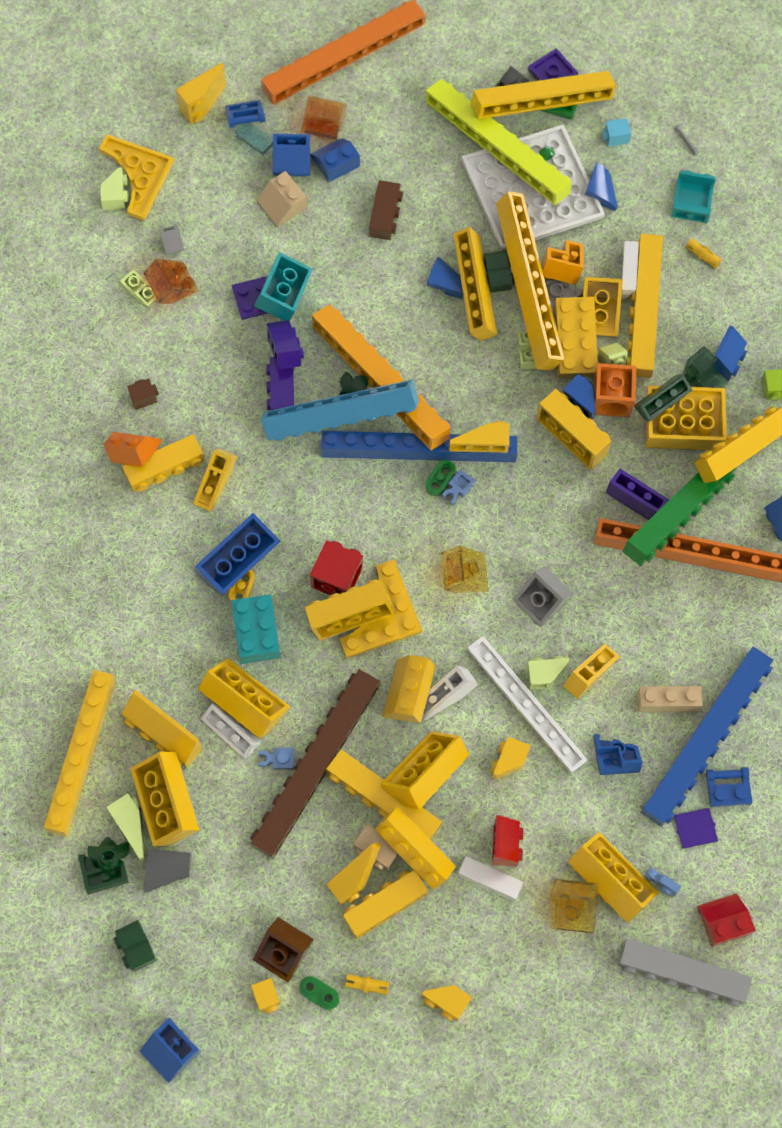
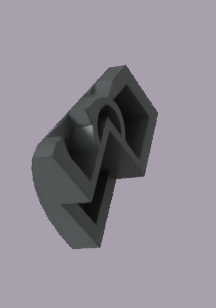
M148 849L144 891L150 892L152 889L189 877L191 853Z

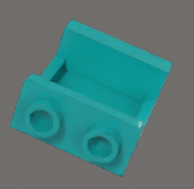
M681 170L677 178L671 217L707 224L711 214L710 207L716 177L709 174Z

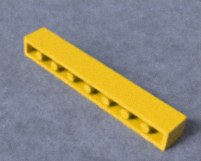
M609 71L474 90L471 105L478 119L610 100L613 99L616 84Z
M641 233L639 240H636L639 243L636 290L631 294V301H634V307H630L629 318H633L632 323H629L628 335H631V340H628L627 352H630V358L627 357L626 365L636 366L637 377L651 378L655 361L663 236Z
M93 670L44 824L45 830L49 833L68 837L116 683L113 674Z

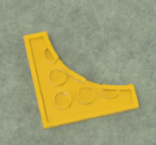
M106 134L99 148L100 153L116 161L124 169L131 183L132 194L127 214L128 216L145 221L174 163V157Z
M394 559L376 565L378 579L382 580L389 593L395 614L362 625L351 634L340 638L346 659L422 633V628Z

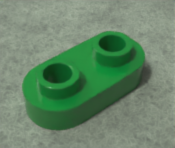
M449 460L438 462L426 481V491L428 494L439 496L444 492L448 483L455 475V465ZM447 469L449 472L444 474L442 470ZM436 484L439 486V488L433 489L432 485Z
M313 976L305 977L300 982L299 989L303 997L324 1010H333L337 1007L339 994L335 989ZM312 983L314 989L308 991L306 989L307 984ZM331 995L333 999L331 1002H326L324 997Z

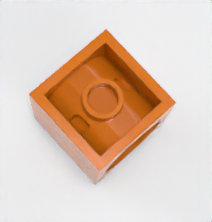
M597 363L593 377L594 415L630 417L635 404L636 366Z

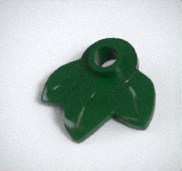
M345 372L340 379L342 390L339 395L366 390L368 387L367 377L365 375H358L352 378L350 373Z
M106 837L99 847L88 846L87 853L92 860L98 862L101 868L112 869L118 865L119 860L129 854L130 844L129 842H124L116 845L110 837Z

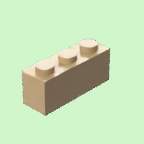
M640 686L637 691L638 712H699L703 706L701 686Z

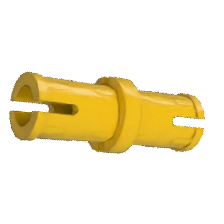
M691 238L685 248L695 253L698 259L704 260L714 269L723 260L711 252L709 247L701 245L694 238Z
M347 974L346 980L354 981L355 983L347 981L345 982V988L364 990V993L374 992L388 995L389 989L380 987L388 988L390 986L389 981L371 979V976H366L365 978Z

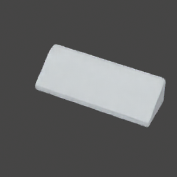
M638 241L624 242L622 299H626L636 290Z
M212 703L201 717V720L244 759L261 743L244 725L237 722L234 717L222 710L216 703Z
M467 856L457 875L512 901H516L523 885L522 881Z

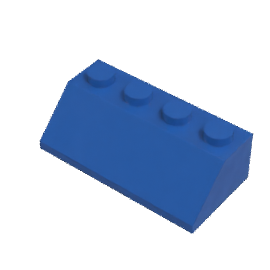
M252 513L195 566L194 572L208 586L224 595L281 541Z

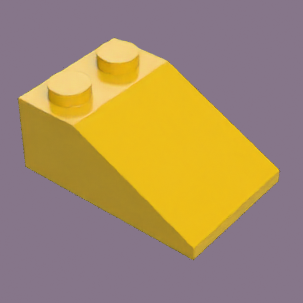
M222 62L176 89L179 110L191 125L204 119L226 87L225 71Z
M584 277L583 297H594L596 335L618 337L623 279Z

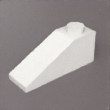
M457 665L430 689L422 717L423 720L429 719L464 698L478 685L468 669Z

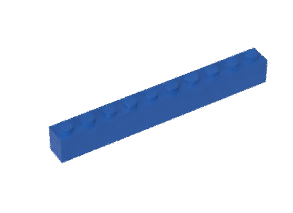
M322 431L321 454L323 458L516 463L517 436H509L508 453L449 451L450 440L462 434H450L449 440L431 451L415 433Z
M754 646L751 648L641 811L643 815L661 827L665 822L667 824L670 823L675 815L672 812L675 806L680 808L686 799L683 794L687 789L691 791L697 782L694 779L698 772L702 774L708 766L706 760L709 756L712 758L719 750V747L716 745L720 740L725 741L730 733L727 730L730 724L735 725L741 717L738 712L741 708H747L752 700L749 698L752 691L757 693L763 684L760 682L762 676L767 678L773 669L770 664L774 659Z

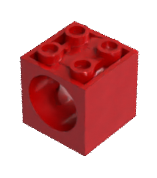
M326 540L310 573L311 588L327 595L345 593L349 588L355 587L363 570V555L356 549L351 548L349 550L344 548L337 541L330 542Z

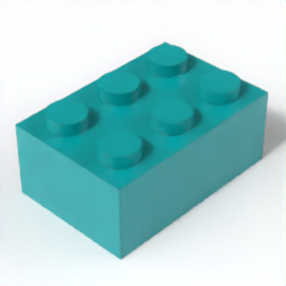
M279 252L254 307L283 321H290L296 311L313 268Z
M271 594L231 600L240 663L246 664L281 658Z

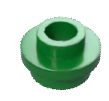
M546 146L539 151V155L545 161H548L555 156L554 148Z

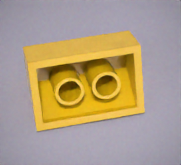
M408 655L397 660L382 717L421 724L436 668L428 657Z

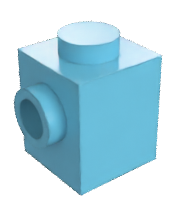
M627 118L612 119L605 123V128L602 130V138L604 141H607L608 147L630 142L631 130Z

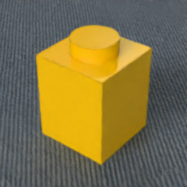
M272 978L251 985L260 1012L265 1011L266 1014L278 1010L277 1006L281 1005Z

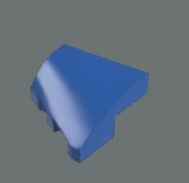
M437 257L429 275L427 286L443 290L446 295L463 299L461 276L441 258Z

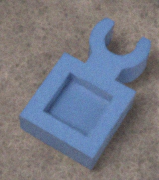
M460 469L448 483V487L451 489L445 490L442 498L445 499L449 495L452 496L453 499L450 504L454 505L457 502L458 495L464 497L474 486L476 480Z
M273 748V754H269L264 750L259 751V756H266L267 758L265 762H258L259 767H267L269 764H273V770L294 769V748Z
M652 867L644 875L650 881L655 882L660 887L659 890L667 896H675L681 888V885L664 874L661 875Z

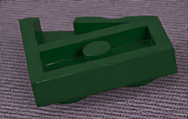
M84 854L78 855L88 895L129 883L125 864L122 860H119L118 865L112 869H103L98 865L97 861L92 860L90 857H86Z

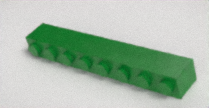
M736 468L719 480L708 483L703 482L698 472L627 541L622 552L639 566H642L646 561L650 563L656 556V551H662L666 547L669 538L673 540L680 532L679 529L681 527L684 529L691 521L690 518L692 516L696 517L701 512L702 506H707L712 501L714 494H720L725 487V483L729 485L735 478L733 473Z

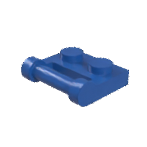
M261 100L225 105L229 128H233L235 125L258 121L260 123L266 122Z
M741 767L740 770H706L710 807L751 805L753 803L748 767ZM714 779H742V783L715 785Z

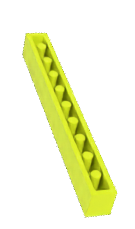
M441 78L426 90L427 104L553 205H557L571 193L572 181L568 176L560 173L554 165H550L541 155L536 154L527 144L521 142L516 135L507 131L502 124L497 123L491 117L478 119L471 101L463 93L454 89L450 83Z

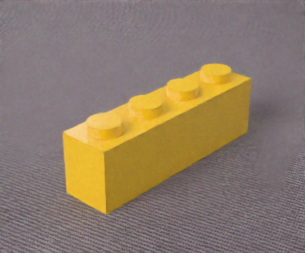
M194 434L156 450L143 467L125 464L122 468L133 492H142L149 485L162 483L171 475L177 476L189 467H198L205 459L201 447Z
M398 806L390 811L375 828L380 836L433 890L444 883L456 867Z
M406 870L398 876L399 880L396 882H387L380 887L381 891L374 895L372 892L362 899L363 902L358 906L353 904L344 910L343 919L356 940L428 894V889L414 870L411 872Z

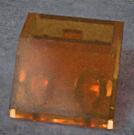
M308 96L301 132L337 140L344 121L347 103Z
M155 259L143 273L159 303L172 304L199 291L183 261Z

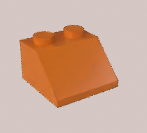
M113 432L103 445L110 462L143 467L162 443V439Z

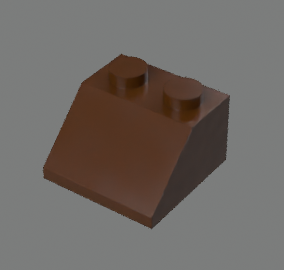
M277 917L267 929L253 961L289 983L314 939Z

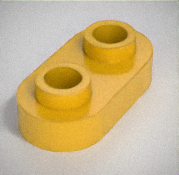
M252 570L244 575L249 578L247 581L244 582L240 579L230 588L228 594L230 602L231 600H236L235 597L238 594H241L242 598L250 597L255 582Z

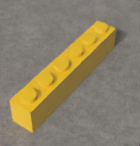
M468 227L453 235L470 334L483 341L496 336L497 329L481 238L477 232Z
M775 406L764 410L765 414L754 417L752 423L741 426L739 432L728 435L726 437L727 440L715 444L713 450L700 454L701 458L694 463L703 482L708 483L719 480L782 435V407L775 408Z
M343 750L339 751L326 768L327 778L335 784L341 783L345 786L344 790L351 796L356 794L362 798L361 802L368 808L373 806L379 811L378 815L382 818L398 806L430 840H432L442 826V821L423 807L416 809L400 803L381 786L384 779Z

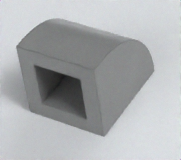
M177 225L159 230L166 255L184 250Z

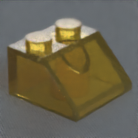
M456 546L441 552L444 590L454 593L489 591L485 553L462 546Z
M555 879L550 892L551 928L593 934L598 904L597 883Z

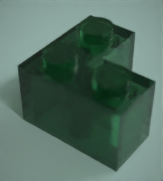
M705 346L687 359L682 374H684L689 385L692 387L725 388L727 380L714 368L718 359Z

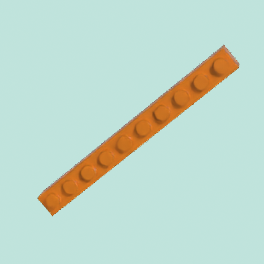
M415 0L404 2L396 9L389 10L386 14L374 18L363 26L357 27L356 30L342 35L339 39L327 43L324 47L313 50L307 56L298 58L288 66H283L278 71L266 75L261 79L262 90L274 105L425 25V13Z
M599 518L593 544L623 550L627 541L642 526ZM678 534L673 540L669 538L666 547L662 551H656L655 557L782 583L781 554Z

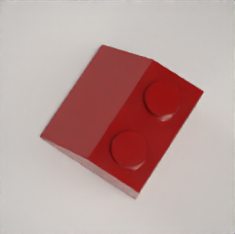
M496 815L493 824L492 865L517 867L518 861H522L523 848H519V840H523L524 829L520 827V821Z
M738 894L697 906L711 947L751 935L756 931L749 910Z

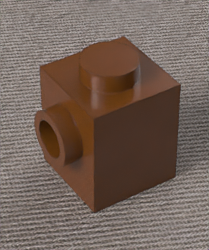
M141 379L127 386L135 410L157 403L156 396L159 393L156 385L151 384L150 379Z

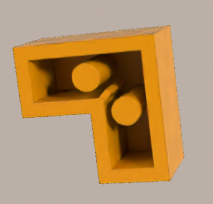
M565 240L562 250L547 247L541 262L544 277L576 285L584 268V244Z

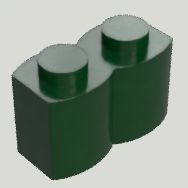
M507 251L484 253L490 293L512 290V285L515 284L513 273L510 271L511 264Z
M139 920L115 931L116 937L113 939L118 950L123 949L125 956L122 957L126 969L131 968L135 972L157 961Z

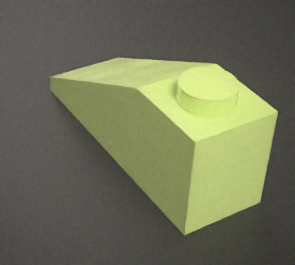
M127 793L107 806V809L141 862H144L143 828L139 811L141 805L135 796L131 798Z

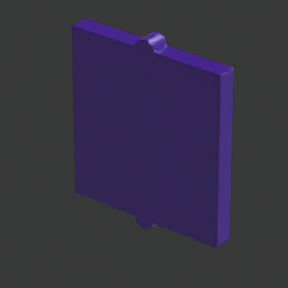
M710 808L674 815L678 829L676 833L679 834L683 849L718 842L715 830L716 823L713 822Z

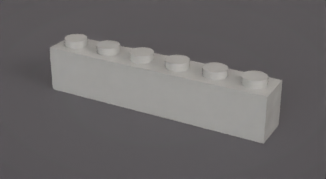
M628 938L624 941L618 966L623 967L622 971L635 974L636 971L642 973L644 978L653 981L658 978L664 980V984L671 987H676L677 985L684 986V990L690 993L697 994L700 991L706 993L705 997L718 1000V998L727 1000L726 1003L735 1007L746 1003L752 977Z

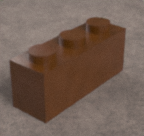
M378 181L369 225V237L391 240L392 234H396L397 223L394 222L395 218H399L400 214L398 202L402 203L403 199L400 183Z

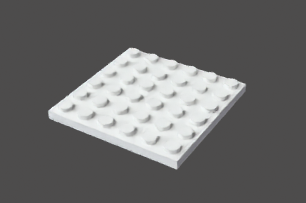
M564 125L518 138L536 154H539V151L546 146L554 148L555 156L547 162L550 165H554L560 173L568 176L572 181L571 193L557 205H553L485 149L461 157L463 166L501 251L507 250L496 202L508 191L523 193L535 240L605 218V213L599 200L585 195L590 180Z

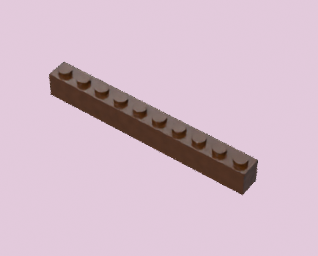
M360 669L356 674H351L347 682L349 686L338 695L337 701L339 702L336 707H331L328 711L326 723L318 727L316 739L314 742L310 741L305 749V757L303 760L300 758L294 767L295 773L292 777L288 776L284 782L283 787L285 789L282 794L278 793L272 802L274 807L270 812L267 811L261 820L262 826L259 830L255 829L250 838L252 841L251 846L271 859L275 858L326 775V768L342 749L380 687V680Z

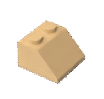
M286 171L271 179L256 199L277 227L307 209V197Z

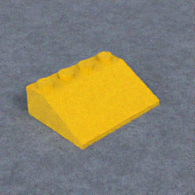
M648 385L647 395L660 386ZM691 387L692 391L650 422L646 421V448L713 450L715 444L726 441L725 388Z

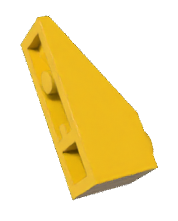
M495 421L450 440L449 451L508 453L509 423Z
M215 449L213 451L193 502L194 505L210 512L212 511L232 473L237 455L223 449Z
M604 644L572 672L563 687L579 699L620 656L608 645Z
M379 842L371 844L326 884L341 905L347 902L352 904L360 897L359 893L365 888L381 847Z

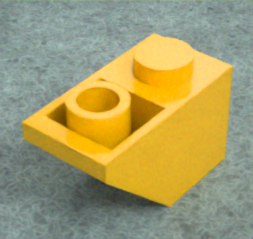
M507 737L506 742L501 741L497 752L501 754L498 761L494 760L490 770L493 772L492 779L497 780L522 769L531 745L511 737Z
M455 985L425 990L421 996L424 998V1004L432 1009L437 1007L443 1011L441 1015L451 1022L453 1019L458 1021L472 999L470 995Z

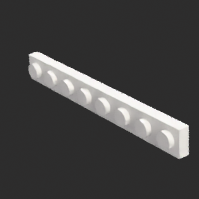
M484 636L467 648V651L570 774L587 762L586 757Z

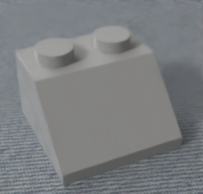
M543 567L533 573L513 600L542 627L566 604L573 593L551 571Z

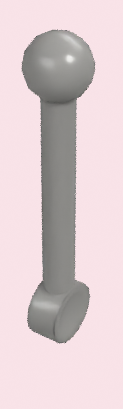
M676 125L675 131L681 134L692 149L693 154L697 155L699 153L698 149L693 146L682 131V126Z

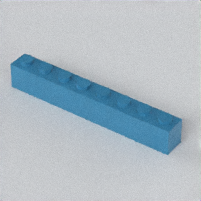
M412 379L267 411L262 416L261 421L267 439L279 441L291 435L298 437L305 432L311 431V433H316L328 427L335 429L342 424L348 423V425H353L365 419L372 421L379 416L385 415V417H390L402 411L409 413L417 408L419 399Z

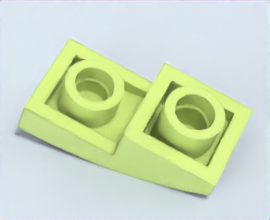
M134 269L120 281V284L146 307L151 305L161 295L149 281L146 282Z
M527 331L518 332L520 369H536Z

